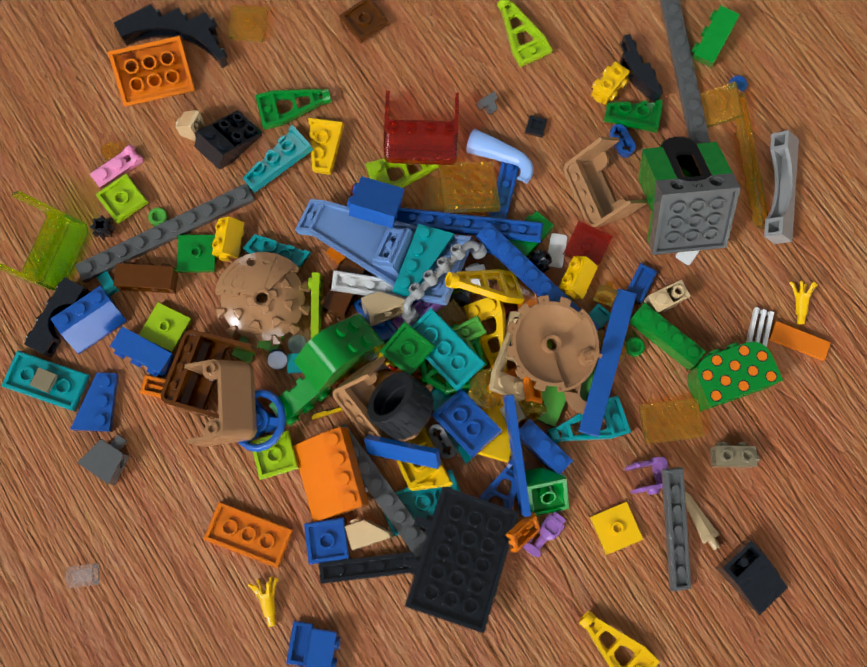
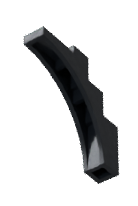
M149 4L113 23L126 46L151 38L181 36L184 41L193 43L205 50L216 60L221 68L228 66L226 61L228 56L224 48H219L218 46L220 43L216 37L218 34L215 29L218 27L213 17L209 18L206 12L189 20L187 14H182L179 7L162 16L159 9L155 10L153 5Z

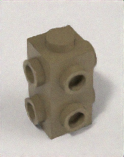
M718 442L716 446L710 448L711 467L753 468L759 462L756 446H749V443H736V446H729L728 442Z

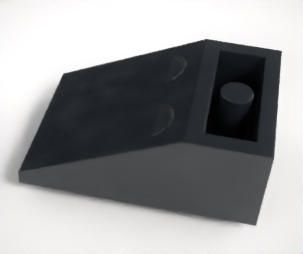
M236 110L197 131L194 147L220 170L233 163L262 136L263 132L240 111Z
M752 540L743 541L716 567L718 572L758 615H761L788 588L766 555Z

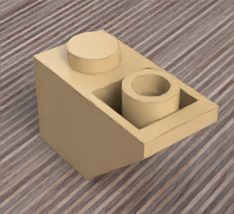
M681 279L648 295L643 303L645 302L658 314H661L688 299L691 295Z

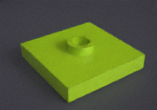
M124 174L95 194L117 224L149 203L127 174Z
M157 303L139 336L174 353L192 319L161 303Z
M288 430L284 431L278 442L269 449L253 452L260 480L299 469ZM272 435L257 440H253L250 443H264L268 439H270Z

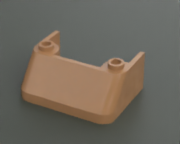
M617 137L598 138L566 162L564 166L566 179L586 224L591 228L601 227L623 219L648 203L647 200L628 201L626 199H620L615 202L602 170L609 164L607 150L620 141Z
M384 356L362 366L338 385L333 391V397L364 437L368 434L396 440L373 424L367 415L369 399L376 389L373 385L378 379V372L376 370L385 360ZM420 431L410 438L397 441L405 442L418 436Z
M214 359L185 364V369L203 374L210 380L217 379L219 418L211 419L207 422L205 436L187 439V443L208 447L251 440L257 432L253 366L245 361Z

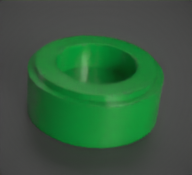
M637 337L630 338L624 346L626 354L630 357L640 356L645 349L644 342Z

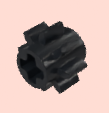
M103 215L100 218H94L93 225L90 226L94 230L92 234L95 237L100 236L102 240H105V237H112L113 230H116L111 225L113 221L110 218L106 220Z
M537 249L530 253L532 257L529 260L542 273L550 269L549 265L552 263V258L547 251Z

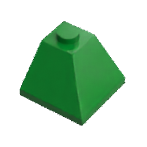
M543 468L525 471L531 513H535L538 516L569 509L566 476Z

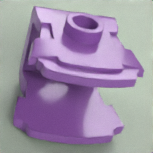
M654 457L650 460L627 465V468H624L625 471L652 466L656 485L631 490L630 493L638 494L647 491L648 495L661 493L660 489L663 488L662 469L669 468L666 458Z

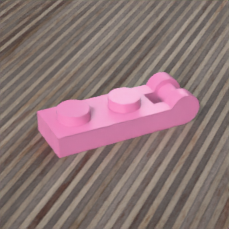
M128 145L123 152L100 166L90 175L102 190L143 162V158L140 154L136 153L133 145Z

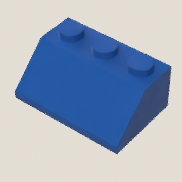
M101 286L51 318L59 333L78 354L128 322L111 296Z

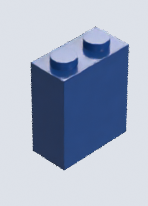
M361 176L359 183L355 182L353 197L350 196L348 199L349 216L393 228L403 201L405 189Z

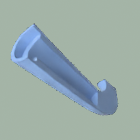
M477 129L472 130L466 146L467 153L517 165L521 170L517 179L528 184L533 175L534 167L532 161L523 152Z

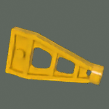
M500 269L460 271L456 273L448 272L446 275L445 285L448 288H461L506 303L522 304L525 300L517 276L511 271ZM471 279H479L481 286L473 284ZM487 280H497L500 291L490 288Z
M487 297L465 305L464 308L468 320L475 316H478L481 322L492 317L496 319V331L480 337L482 349L493 369L499 351L492 353L488 340L498 338L501 349L506 336V314L502 301ZM507 361L504 366V373L508 372Z
M590 610L580 618L579 623L587 630L609 667H622L614 657L615 650L621 645L631 649L634 653L632 659L624 667H656L660 663L644 646L599 620ZM594 621V625L592 627H589V625ZM604 631H608L616 638V641L609 649L599 639V636Z

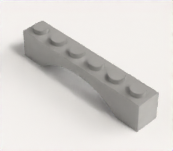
M790 130L771 134L770 152L774 166L775 191L771 210L765 219L764 237L774 244L792 242L799 139Z

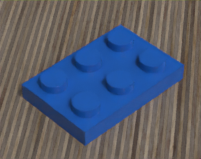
M462 389L432 414L433 418L472 458L502 432L501 428Z

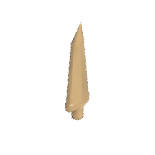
M685 492L686 508L701 537V541L703 544L709 542L713 550L721 547L715 538L719 536L718 531L713 527L690 494Z

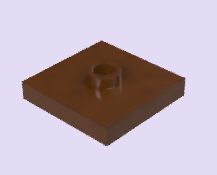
M361 0L339 15L340 20L360 43H363L389 25L387 18L371 0Z

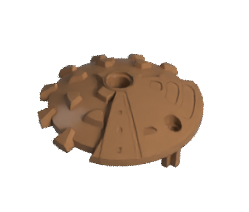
M256 252L240 257L225 269L216 286L215 295H221V307L216 308V313L219 319L225 317L230 327L226 331L235 338L239 333L248 338V344H252L255 347H258L259 341H270L271 346L282 343L280 337L289 332L295 336L302 327L297 323L301 319L302 314L309 315L311 305L305 304V293L310 292V289H308V282L301 283L296 275L300 270L296 264L286 257L275 253ZM259 295H267V301L259 303L257 300Z
M548 295L537 297L539 303L532 307H529L527 303L523 304L518 309L521 316L516 323L510 322L508 324L507 333H511L512 337L511 346H506V353L509 358L514 357L519 367L515 370L517 376L520 379H524L527 376L536 382L535 389L545 391L546 386H557V392L569 391L582 384L589 377L596 365L597 359L602 357V354L599 353L597 330L592 319L584 309L577 312L570 307L571 300L561 297L560 302L549 301ZM548 340L552 343V349L547 345Z

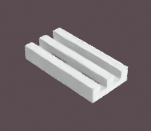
M755 307L746 343L754 342L752 341L757 316L760 314L755 342L760 343L765 316H767L761 344L767 347L774 312H767L765 309L760 310L758 307Z

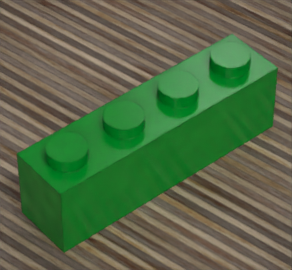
M645 302L629 321V324L687 370L694 367L706 352Z

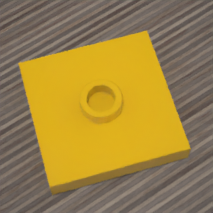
M627 502L589 517L605 555L643 540Z

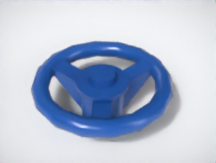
M262 389L255 391L256 435L251 440L238 442L246 450L253 452L267 450L278 442L286 424L285 407L280 398L273 392ZM263 397L271 400L277 408L278 418L274 414L268 413L257 398ZM275 430L272 437L261 444L250 443L265 432L269 433Z

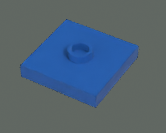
M344 518L304 524L309 565L349 559Z

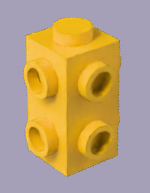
M616 61L611 67L608 65L602 73L603 77L601 79L597 78L593 83L591 96L605 106L609 101H614L619 93L617 92L619 88L623 89L628 83L629 79L627 77L630 71Z
M230 216L218 219L215 227L216 235L212 243V255L219 257V260L225 262L238 258L241 252V239L244 235V222Z
M573 256L562 278L559 289L571 300L583 299L598 266L587 256Z

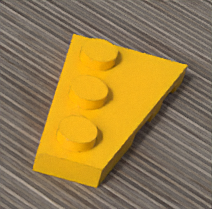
M308 118L310 140L313 151H311L312 170L314 173L332 175L344 124L343 122Z

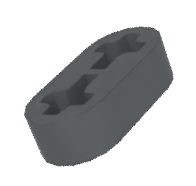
M439 423L432 425L429 429V436L436 449H439V454L445 459L456 456L459 451L456 441ZM438 429H441L442 432L437 436L436 432ZM451 446L452 449L447 453L446 449Z

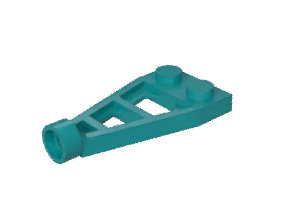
M619 396L608 399L604 414L607 428L600 430L598 437L585 433L578 435L572 433L571 425L582 419L583 414L580 413L560 426L547 430L548 437L555 443L613 439L631 433Z

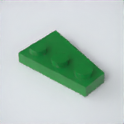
M663 100L650 103L640 101V103L632 104L630 102L607 103L603 122L621 124L626 127L657 133Z

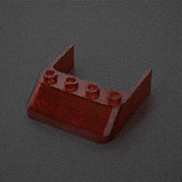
M386 91L384 159L389 163L454 164L457 161L459 93H455L453 121L390 119V91Z

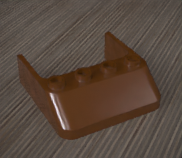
M188 330L181 339L161 391V400L168 405L211 419L219 418V414L205 410L215 380L207 379L203 374L185 369V364L212 359L223 360L229 348L261 355L262 351L252 344L196 330Z

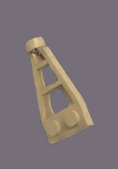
M506 333L491 371L489 390L502 395L512 394L514 399L522 401L525 400L523 379H520L517 375L514 377L504 373V366L507 360L515 362L516 368H519L514 357L509 358L507 356L506 346H510L512 334Z

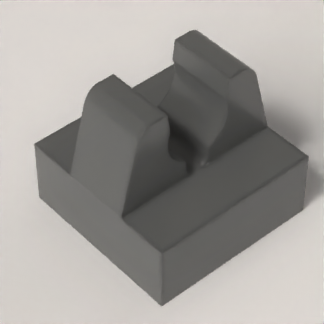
M492 92L475 105L478 110L484 108L490 115L498 109L494 102L498 96L495 92Z

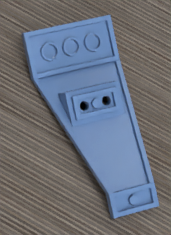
M310 199L295 231L301 235L316 237L394 287L417 226L395 220L393 228L349 216L350 208L326 200ZM455 235L452 242H449L445 252L439 258L446 257L448 259L452 255L450 249L453 245H463L467 241H474L471 236ZM470 249L465 252L466 255L463 259L457 260L452 265V269L449 272L456 273L462 270ZM437 261L432 269L433 272L438 268ZM443 273L438 278L437 284L429 286L424 291V296L416 299V301L447 305L454 289L448 288L445 285L447 273Z

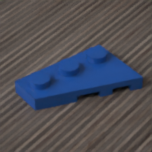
M96 373L70 430L112 432L118 374Z

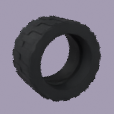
M394 373L385 378L373 391L367 406V415L373 424L396 440H404L414 436L425 426L433 411V395L409 373Z

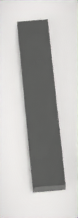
M683 467L662 469L669 590L680 591L691 589Z

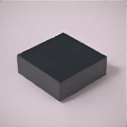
M530 115L525 134L542 138L547 119Z

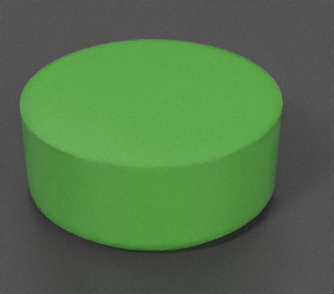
M157 207L149 212L148 219L153 226H157L168 221V214L164 209Z

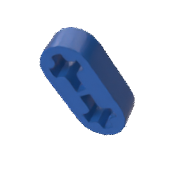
M615 124L609 132V137L619 138L620 141L614 147L620 156L628 158L633 155L636 145L625 126ZM615 131L621 132V135H620V136H619L618 134L615 135L614 133H615ZM624 145H625V147H630V150H629V151H628L627 149L623 150Z

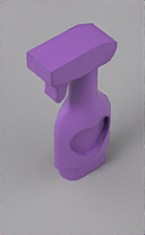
M555 511L552 515L549 514L541 524L540 537L533 545L530 544L533 540L532 538L522 548L532 556L539 557L541 547L547 540H553L560 534L565 527L564 523L566 520Z

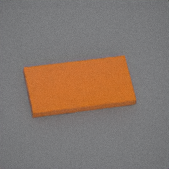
M219 501L203 540L279 568L294 530Z

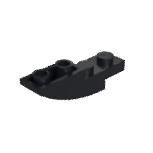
M631 34L623 35L620 43L623 51L620 64L630 71L628 78L644 96L656 102L663 93L662 86L658 84L656 79V71L651 67L650 62L643 64V58L638 54L636 41L632 39Z

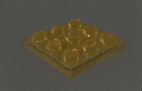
M446 162L438 164L444 213L500 211L501 207L493 162Z

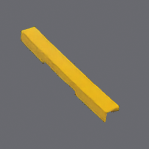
M339 407L328 412L316 413L312 416V420L341 412L343 409Z

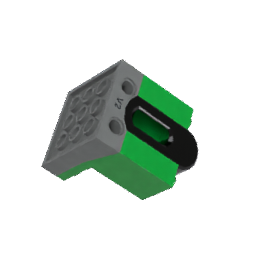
M671 137L663 141L660 147L642 149L638 180L651 209L647 242L652 255L727 248L741 187L718 143L696 144L695 141L686 137Z

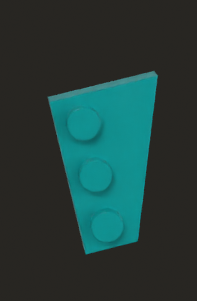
M256 234L243 248L248 254L270 252L281 255L295 263L299 269L311 255L310 251H303L294 246L284 245Z

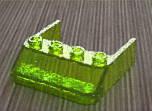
M21 191L13 192L12 197L43 211L46 214V219L22 270L17 271L0 263V271L25 282L56 291L57 284L64 277L68 279L87 237L88 227L84 222Z

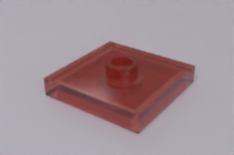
M578 221L563 255L569 258H573V256H587L599 267L613 236Z

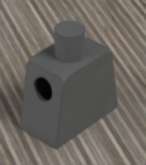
M117 435L112 443L101 439L79 460L78 464L107 484L115 485L129 458L127 454L121 451L127 440L120 435Z

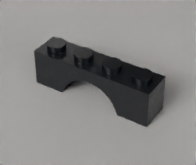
M64 277L57 284L54 295L48 299L43 313L37 317L36 324L32 331L27 334L24 345L52 358L61 340L57 336L56 327L51 318L91 291Z

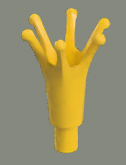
M790 281L789 284L792 286L796 299L797 324L805 325L809 300L818 284L812 282L806 293V283L803 284V281H800V292H798L795 283Z
M270 576L269 582L266 583V591H264L260 579L256 580L259 588L256 584H248V587H251L260 601L264 617L267 618L268 627L276 625L274 594L276 583L279 579L276 577L272 585L273 576Z

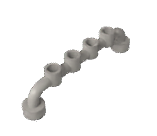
M471 240L463 245H453L450 249L452 255L448 259L446 257L439 258L437 260L438 268L434 272L433 270H427L423 274L425 280L420 285L414 283L409 287L411 294L404 301L402 318L407 324H412L419 318V313L414 307H411V304L416 299L422 298L424 291L429 286L436 285L438 278L443 273H448L457 260L463 259L468 249H470L475 259L483 258L487 254V249L483 243Z

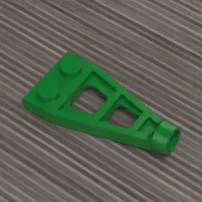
M328 88L323 90H272L255 95L264 130L282 126L321 105L332 103ZM305 96L310 98V104L303 107L297 106L296 98ZM277 101H292V110L285 114H280L276 105Z

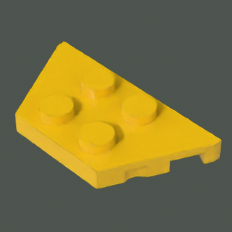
M425 426L417 437L406 441L411 444L435 448ZM396 460L409 489L412 491L446 487L453 484L442 461L439 469Z

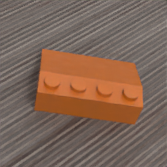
M181 36L108 52L124 107L195 91L183 37Z
M339 427L293 446L313 522L370 505L348 428Z

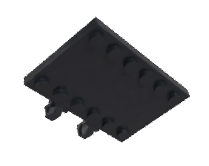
M442 487L433 516L428 515L427 519L417 516L413 524L425 529L424 534H426L420 556L417 555L415 560L403 556L400 564L411 568L409 573L414 575L404 607L484 634L510 546L508 542L510 538L506 536V533L516 525L519 512L448 487Z

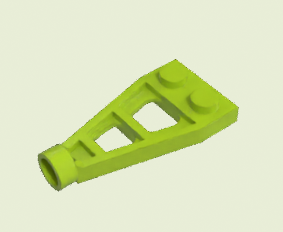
M500 0L497 6L502 13L510 48L520 68L552 53V48L545 36L511 0ZM518 17L523 25L513 29L510 19ZM527 31L534 40L520 45L517 34Z
M439 153L430 156L385 158L365 163L370 179L404 188L435 171V169L443 167ZM417 163L421 165V171L409 174L407 165ZM394 167L402 168L404 176L396 181H391L387 170Z
M312 272V278L309 277L308 289H311V339L321 331L322 321L321 302L323 299L324 278L317 272Z

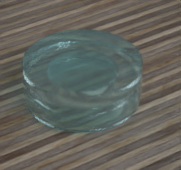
M294 335L288 341V348L291 353H300L307 341L301 335Z

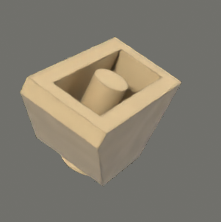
M197 110L183 112L182 116L176 121V129L179 134L193 141L196 139L197 131L206 127L200 112Z
M382 292L368 294L361 298L362 309L371 326L401 316L403 313L405 299Z
M362 517L351 520V525L345 526L352 550L394 537L393 532L370 520H362Z

